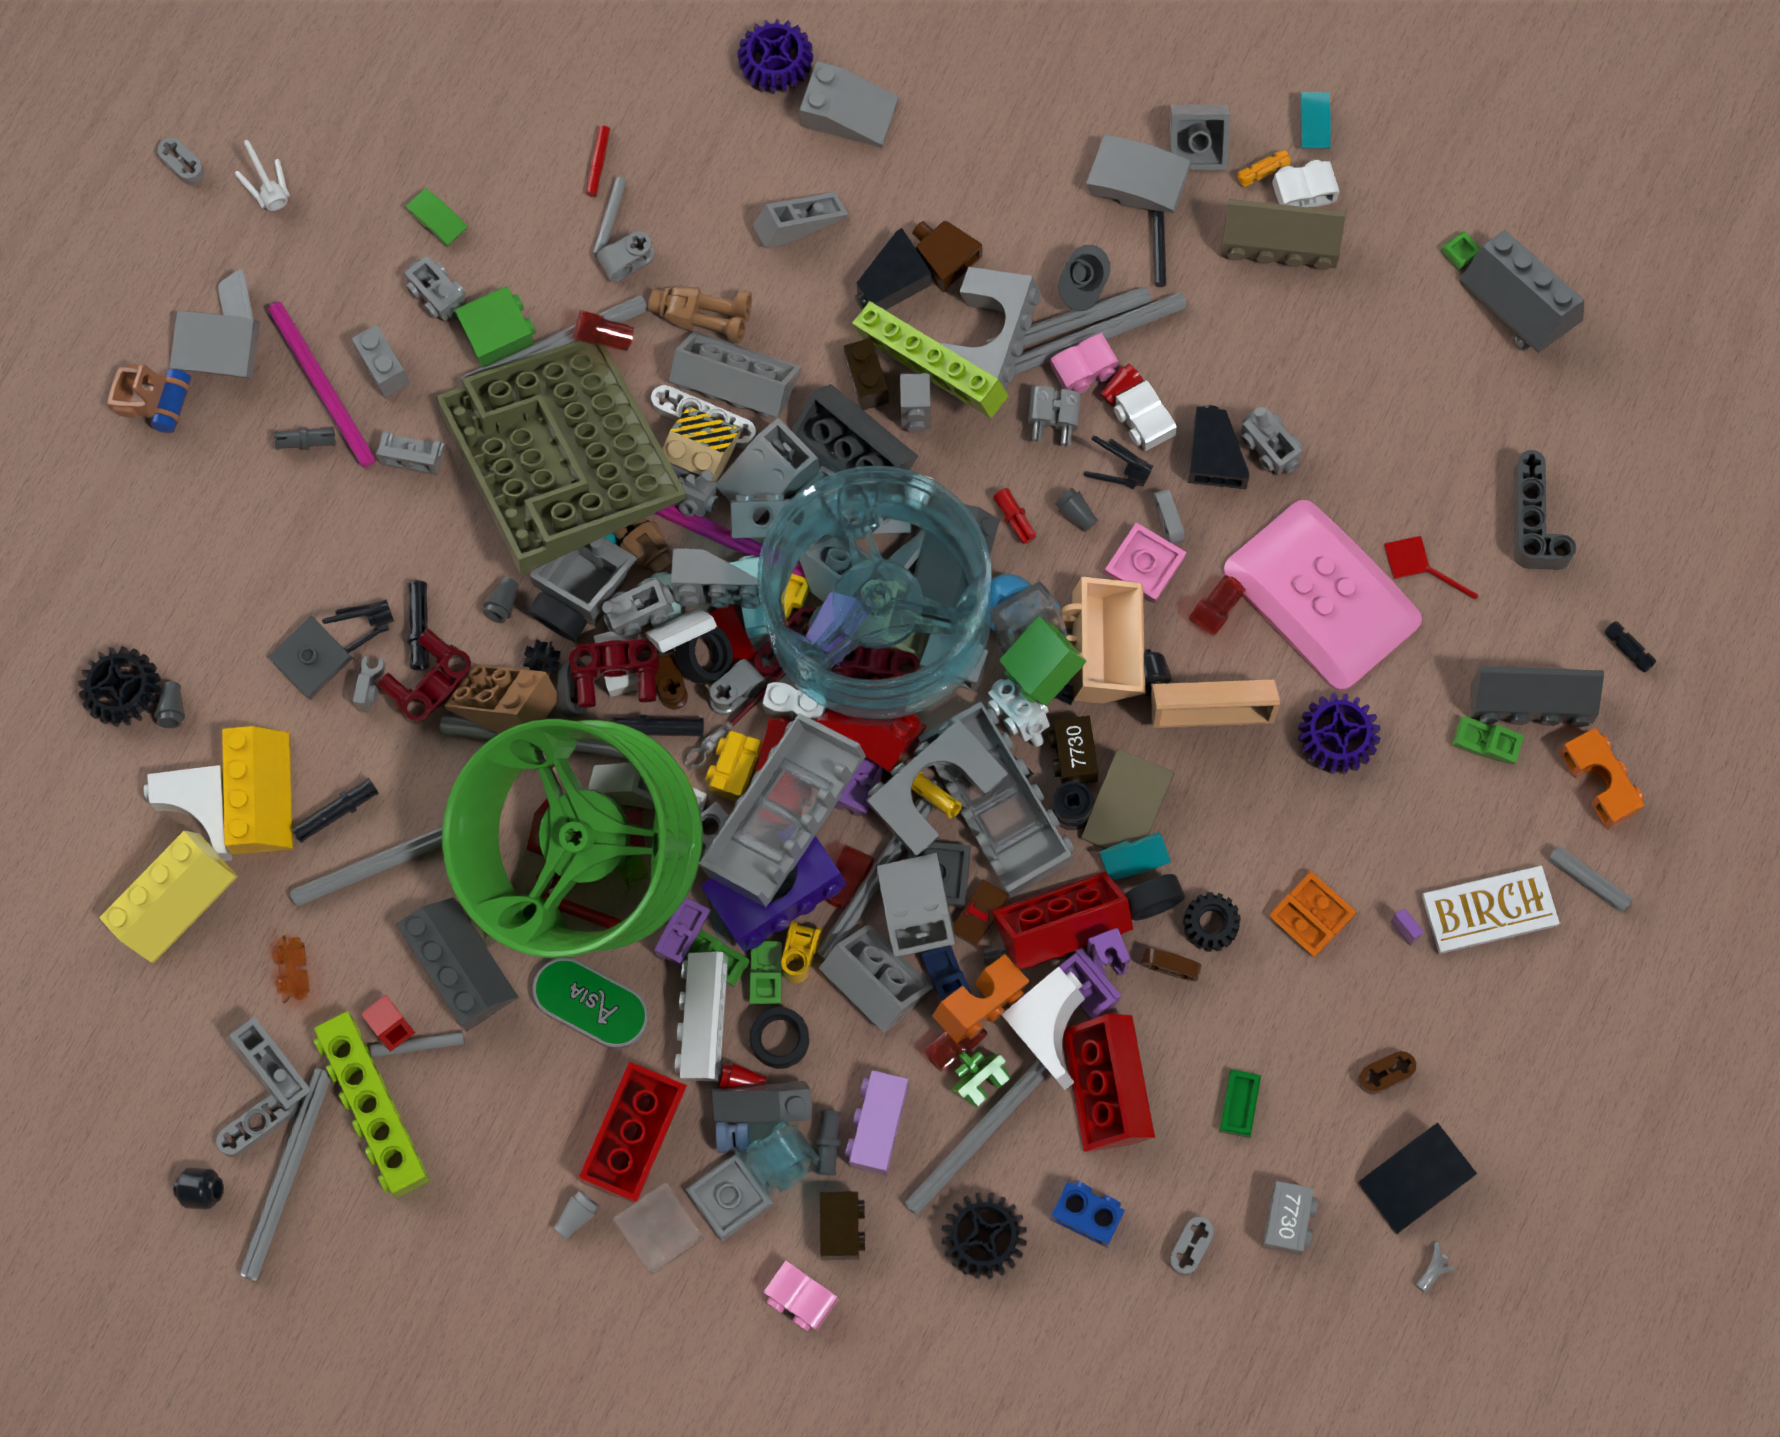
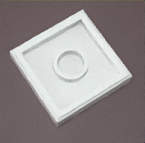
M698 607L645 633L648 640L664 653L715 629L717 625L710 614Z

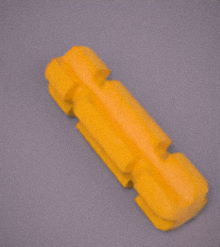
M1280 150L1274 153V157L1268 156L1252 164L1250 169L1246 167L1238 171L1237 179L1241 186L1246 187L1254 183V179L1258 181L1276 172L1277 168L1281 169L1289 166L1291 158L1288 152Z

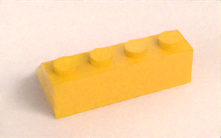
M254 726L222 729L224 834L226 848L233 855L293 850L290 733Z

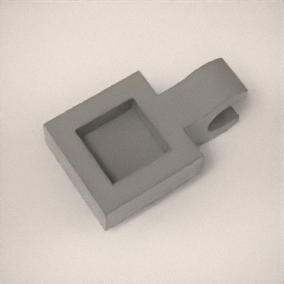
M364 656L361 661L362 671L358 675L353 703L358 711L370 712L372 703L377 701L379 689L374 681L385 672L386 665L383 659L379 658L378 666L374 669L369 668L370 660L368 657Z

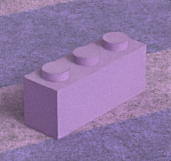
M873 1070L871 1071L870 1079L864 1078L860 1096L865 1097L863 1108L856 1109L853 1126L858 1127L855 1139L849 1138L845 1157L850 1158V1167L887 1175L909 1086L907 1078Z

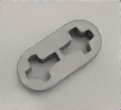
M166 138L160 142L157 150L162 162L182 182L193 185L203 179L205 172L200 160L182 142L176 138ZM169 149L176 150L179 157L176 159L172 154H168L167 151ZM187 164L190 168H195L196 171L194 173L186 172L184 165Z
M1169 489L1153 493L1156 511L1167 541L1172 544L1185 541L1183 526Z
M1195 1217L1187 1223L1170 1256V1266L1179 1275H1189L1195 1271L1214 1234L1213 1226L1206 1218ZM1199 1224L1205 1226L1204 1233L1207 1234V1238L1200 1237L1197 1244L1194 1245L1191 1243L1194 1232L1190 1228H1197ZM1188 1247L1193 1250L1189 1258L1193 1265H1186L1183 1269L1178 1266L1179 1260L1176 1258V1255L1182 1256Z

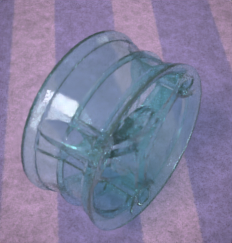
M864 466L839 471L817 480L793 497L778 514L765 537L758 562L757 581L769 641L773 653L787 677L799 690L818 704L832 711L857 718L889 719L908 716L923 711L948 697L969 677L984 652L991 628L990 557L985 538L976 519L959 498L941 484L919 473L889 466ZM852 518L862 519L857 525L849 522ZM883 519L904 521L921 527L939 538L954 553L962 565L969 582V586L960 597L956 607L948 606L922 596V590L917 579L907 568L894 561L882 559L872 533L880 527ZM828 533L834 538L848 541L852 567L841 576L833 591L832 607L835 620L823 635L813 643L798 632L787 628L785 620V595L792 572L801 557L816 541ZM865 537L871 560L861 562L855 540ZM877 595L882 596L877 602L872 601V599H876ZM922 613L950 619L951 624L922 617ZM913 632L951 637L953 647L935 662L916 672L900 677L867 680L845 677L831 671V668L839 660L860 645L875 649L887 648L901 643ZM843 633L846 638L826 655L823 651Z

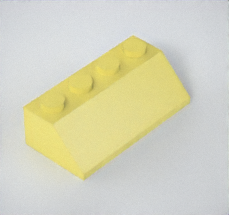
M183 831L99 918L118 940L149 962L155 963L238 876L200 833Z

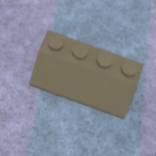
M1229 199L1221 256L1232 260L1253 259L1265 264L1280 262L1292 267L1308 265L1320 270L1336 269L1340 255L1346 211Z

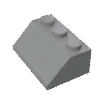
M869 924L837 943L819 967L828 980L835 984L884 1033L901 1022L934 988L902 956L894 957L892 946Z

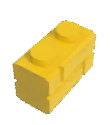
M729 731L726 739L721 738L716 750V755H719L716 766L711 765L706 775L705 782L709 783L710 793L735 802L739 797L745 795L751 786L763 742L734 731Z

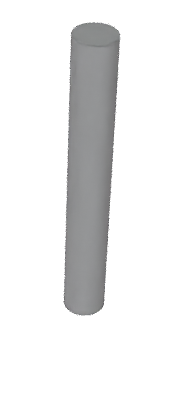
M616 177L594 247L593 255L595 257L608 244L627 182L622 177Z
M464 1032L406 1040L392 1052L384 1044L371 1045V1056L374 1058L464 1045L465 1036Z

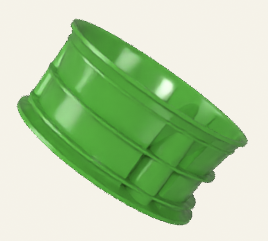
M537 720L517 725L492 738L470 758L460 772L448 798L442 829V846L447 874L452 888L467 914L483 931L501 944L518 952L544 958L572 957L592 951L617 949L638 942L658 930L676 913L693 885L699 867L698 863L701 860L703 838L701 813L696 795L689 779L675 758L663 746L643 732L623 724L602 720ZM592 740L610 746L621 753L635 767L645 782L655 806L656 813L653 828L628 823L624 811L615 800L602 792L584 790L567 760L575 749L577 741ZM553 767L556 768L567 792L566 794L563 793L552 769ZM524 769H537L550 805L543 816L539 831L540 847L546 863L530 894L518 895L507 877L500 854V816L507 794L519 774ZM578 831H580L582 834V838L578 839L580 840V842H578L576 838V835H580ZM630 834L653 836V846L630 845ZM626 855H652L651 883L642 901L625 920L602 931H576L565 928L564 920L557 907L577 882H596L607 878L620 867ZM556 876H562L548 899L545 898L544 895ZM536 905V913L533 915V907Z

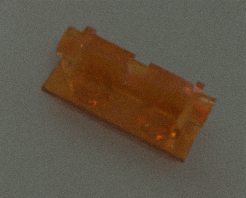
M282 936L276 946L273 947L274 964L279 965L280 974L276 977V989L278 994H282L283 1003H286L292 995H295V1000L306 999L307 993L310 992L307 970L296 971L295 966L306 965L305 944L301 942L300 937L288 939L289 943H286V937Z

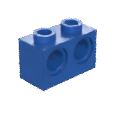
M1075 1181L1074 1184L1067 1182L1050 1220L1108 1248L1125 1212L1124 1209L1120 1208L1121 1202L1107 1195H1104L1102 1199L1092 1194L1093 1189L1082 1182ZM1076 1197L1082 1201L1084 1208L1077 1213L1070 1212L1066 1207V1201L1069 1198ZM1098 1212H1107L1112 1218V1223L1107 1227H1101L1096 1224L1094 1216Z

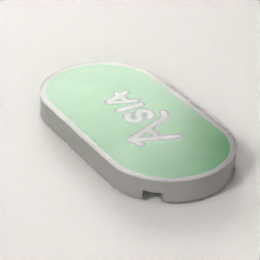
M557 958L542 966L535 976L533 996L540 1010L552 1019L607 1048L620 1049L637 1043L645 1034L649 1018L648 1009L642 997L634 990L572 958Z

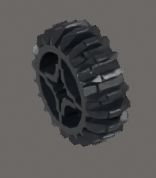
M121 646L117 654L114 648L109 647L108 656L98 652L100 660L96 663L94 660H89L88 664L92 668L90 670H82V675L87 679L78 681L79 686L84 689L79 692V697L85 700L83 707L90 711V715L94 719L100 717V721L103 724L107 725L111 721L116 727H119L123 720L126 725L130 726L132 717L142 721L141 712L151 713L152 710L148 706L149 703H158L157 697L153 694L161 692V687L156 684L161 681V677L158 673H155L157 667L154 663H149L150 659L146 654L140 656L137 649L133 648L129 652L123 646ZM121 667L137 669L141 674L136 676L133 674L125 675ZM120 679H121V681L124 683V685H121L122 688L119 689V691H120V694H119V693L117 692L116 688H119L118 685L121 684V682H120ZM105 697L107 699H115L119 706L104 705L100 702V699Z
M976 1193V1203L972 1204L970 1198L965 1196L963 1200L966 1208L963 1209L957 1203L953 1205V1209L958 1214L957 1217L947 1213L946 1220L953 1225L942 1226V1232L951 1234L950 1237L942 1238V1245L953 1246L945 1251L946 1257H951L955 1254L958 1256L952 1262L954 1268L958 1267L962 1262L965 1263L962 1271L964 1275H967L972 1267L976 1269L975 1279H980L981 1270H987V1278L993 1279L992 1269L997 1268L999 1275L1003 1276L1005 1275V1269L1002 1264L1006 1263L1008 1267L1013 1269L1016 1264L1010 1257L1022 1258L1023 1253L1016 1249V1246H1026L1027 1240L1017 1238V1235L1027 1233V1228L1023 1226L1016 1227V1224L1023 1221V1216L1017 1215L1012 1218L1011 1214L1016 1210V1206L1012 1204L1005 1210L1003 1208L1006 1202L1005 1197H1001L998 1204H994L993 1193L988 1194L987 1202H982L981 1193ZM978 1212H993L1004 1221H998L993 1224L987 1223ZM969 1216L974 1231L966 1237V1240L958 1242L957 1234L959 1227L964 1219ZM979 1225L981 1229H986V1232L987 1230L993 1232L989 1238L990 1248L987 1243L979 1242L976 1239L979 1236ZM1010 1230V1244L1007 1250L999 1256L995 1240L1004 1231ZM981 1248L986 1252L990 1261L975 1260L964 1251Z

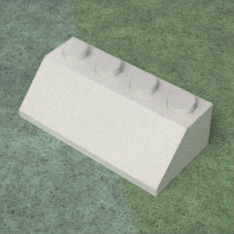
M723 952L688 953V960H683L681 976L682 979H687L686 992H680L679 1009L684 1010V1022H679L677 1028V1041H682L681 1054H676L675 1072L680 1073V1079L720 1082L728 957Z

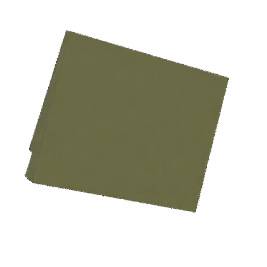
M599 334L463 378L464 387L436 396L439 413L520 575L687 498L686 491Z

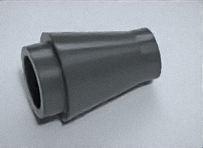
M1073 488L1068 490L1055 503L1059 508V513L1080 526L1085 532L1098 521L1080 491L1076 492Z
M504 577L483 604L485 608L483 614L491 621L504 623L506 619L511 617L519 584L511 578Z
M165 682L162 686V693L154 716L157 719V724L163 728H178L185 719L181 685L176 682Z

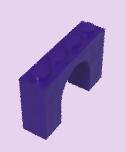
M793 824L778 834L783 844L792 838L798 826ZM816 836L796 864L797 878L792 889L783 898L769 903L767 907L753 902L712 878L700 885L743 952L757 948L764 942L765 938L774 932L783 931L790 925L791 921L800 915L812 912L818 903L826 898L836 896L847 885L842 874Z

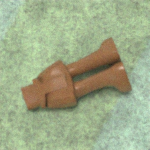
M672 287V290L666 288L665 291L653 289L648 310L659 313L660 317L690 332L694 326H700L725 334L729 341L739 344L746 331L745 321H748L750 317L752 292L746 290L739 291L734 300H726L703 294L698 287ZM700 309L729 315L732 318L726 319L700 313Z
M643 518L631 524L634 528L632 532L626 527L613 532L621 543L620 547L636 556L637 560L634 563L643 566L644 570L650 569L653 574L665 572L672 567V559L668 556L669 550L667 549L666 541L656 522H648Z

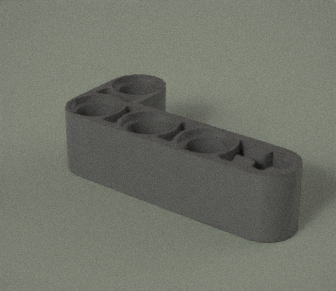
M1527 450L1519 457L1514 468L1515 561L1518 565L1527 569H1564L1569 565L1576 553V543L1568 535L1546 534V462L1540 452ZM1529 465H1530V469L1533 470V473H1532V475H1531L1530 478H1528V476H1529ZM1523 492H1532L1536 499L1527 498ZM1524 519L1533 520L1536 523V527L1527 526L1524 523ZM1524 547H1532L1537 554L1529 555L1525 552ZM1554 548L1564 550L1567 556L1557 555Z

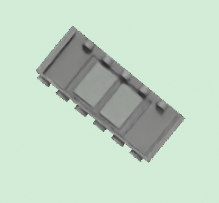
M980 701L919 736L918 739L920 744H923L925 741L931 744L939 737L936 732L946 722L950 721L954 724L959 719L1008 773L1001 783L983 797L957 769L947 765H934L949 794L962 803L961 815L1011 898L1074 863L1071 853L1075 851V848L1067 835L1061 837L1056 827L1060 823L1052 809L1048 811L1044 809L1040 801L1045 798L1036 783L1030 785L1026 775L1029 774V770L1022 758L1020 757L1016 760L1010 750L1015 747L1006 732L1000 734L995 726L999 723L995 712L991 707L985 709Z
M799 713L795 720L787 725L784 736L779 744L774 746L769 752L768 760L763 768L754 774L751 786L745 795H742L736 801L734 811L728 820L720 825L717 836L712 844L707 846L702 852L701 860L698 864L705 874L753 902L767 907L789 872L795 868L841 798V793L865 759L866 755L860 744Z

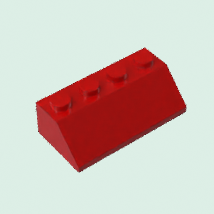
M1105 871L992 910L1007 953L1019 970L1034 967L1038 963L1052 958L1062 957L1066 953L1080 948H1087L1089 938L1118 928L1120 935L1134 930L1128 898Z
M1106 1014L1066 1028L1063 1037L1070 1076L1074 1081L1072 1087L1084 1152L1128 1146L1155 1138L1133 1016Z
M629 1061L579 1174L578 1179L580 1183L606 1194L637 1203L687 1085Z

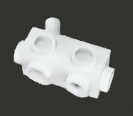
M1010 679L996 681L991 691L988 692L991 700L988 702V706L993 709L997 718L999 716L1004 718L1003 722L1012 735L1017 733L1024 742L1030 739L1034 747L1042 745L1044 739L1041 732L1050 726L1046 717V713L1049 712L1047 706L1037 700L1033 703L1027 700L1020 693L1022 688L1020 684L1016 685Z

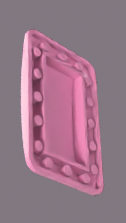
M1298 500L1225 562L1224 576L1335 690L1344 691L1355 685L1416 632L1421 625V613L1408 597L1338 525L1314 503L1308 500Z

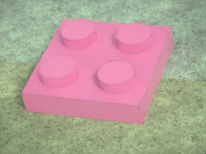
M1135 523L1107 565L1104 574L1118 581L1142 583L1143 597L1156 603L1185 559L1187 552L1140 524Z

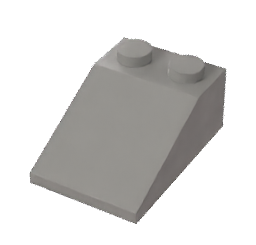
M816 61L800 108L801 127L882 148L899 96L844 68Z

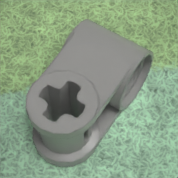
M636 231L616 243L601 249L597 254V259L612 282H617L651 263L654 258V250L651 246L650 237L642 231Z
M746 659L740 660L729 672L711 686V708L720 715L732 713L747 699L756 695L764 687L766 680Z

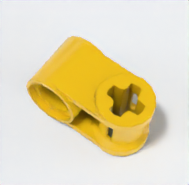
M795 920L791 921L785 949L781 958L782 972L787 981L800 983L807 979L814 955L819 947L822 927L813 929L798 925ZM794 960L804 964L803 968L796 972L789 970L787 966Z

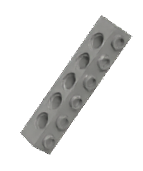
M885 490V496H873V491H855V497H843V492H825L826 498H814V493H796V499H784V494H766V500H754V495H736V501H730L731 537L760 538L911 532L910 496L902 495V490ZM882 503L887 508V514L884 518L876 520L872 517V508L876 504ZM849 504L855 505L858 511L857 516L850 521L844 520L842 517L843 508ZM819 505L825 506L828 510L827 518L821 522L815 521L812 517L813 509ZM790 506L796 507L799 513L798 518L791 523L785 522L782 518L784 509ZM760 507L766 508L769 512L768 520L762 524L754 522L752 518L753 512Z

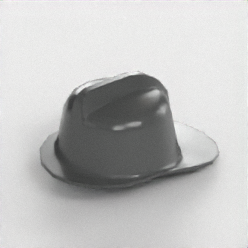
M1083 245L1071 254L1064 265L1058 284L1059 294L1063 302L1070 309L1086 311L1092 308L1098 301L1110 275V261L1107 254L1101 248L1094 245Z

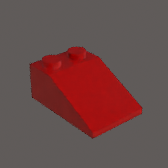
M839 703L816 720V722L859 743L868 759L889 772L913 755L919 743L918 737L923 735L927 728V725L922 723L920 718L911 712Z

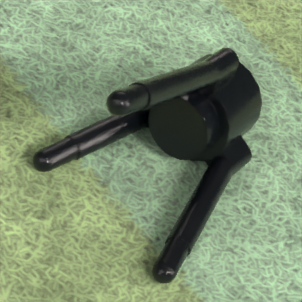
M1095 435L1092 436V441L1128 463L1123 473L1128 478L1125 479L1088 471L1084 472L1085 477L1126 485L1132 489L1135 488L1136 484L1142 487L1145 485L1153 465L1139 458L1113 439H1110L1109 443Z
M387 599L371 604L338 609L335 611L336 615L322 619L323 624L367 615L370 626L377 625V628L345 648L348 653L354 651L378 634L388 631L387 624L394 622Z

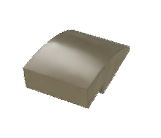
M1117 749L1081 840L1106 849L1126 840L1132 843L1149 836L1172 782L1174 771Z

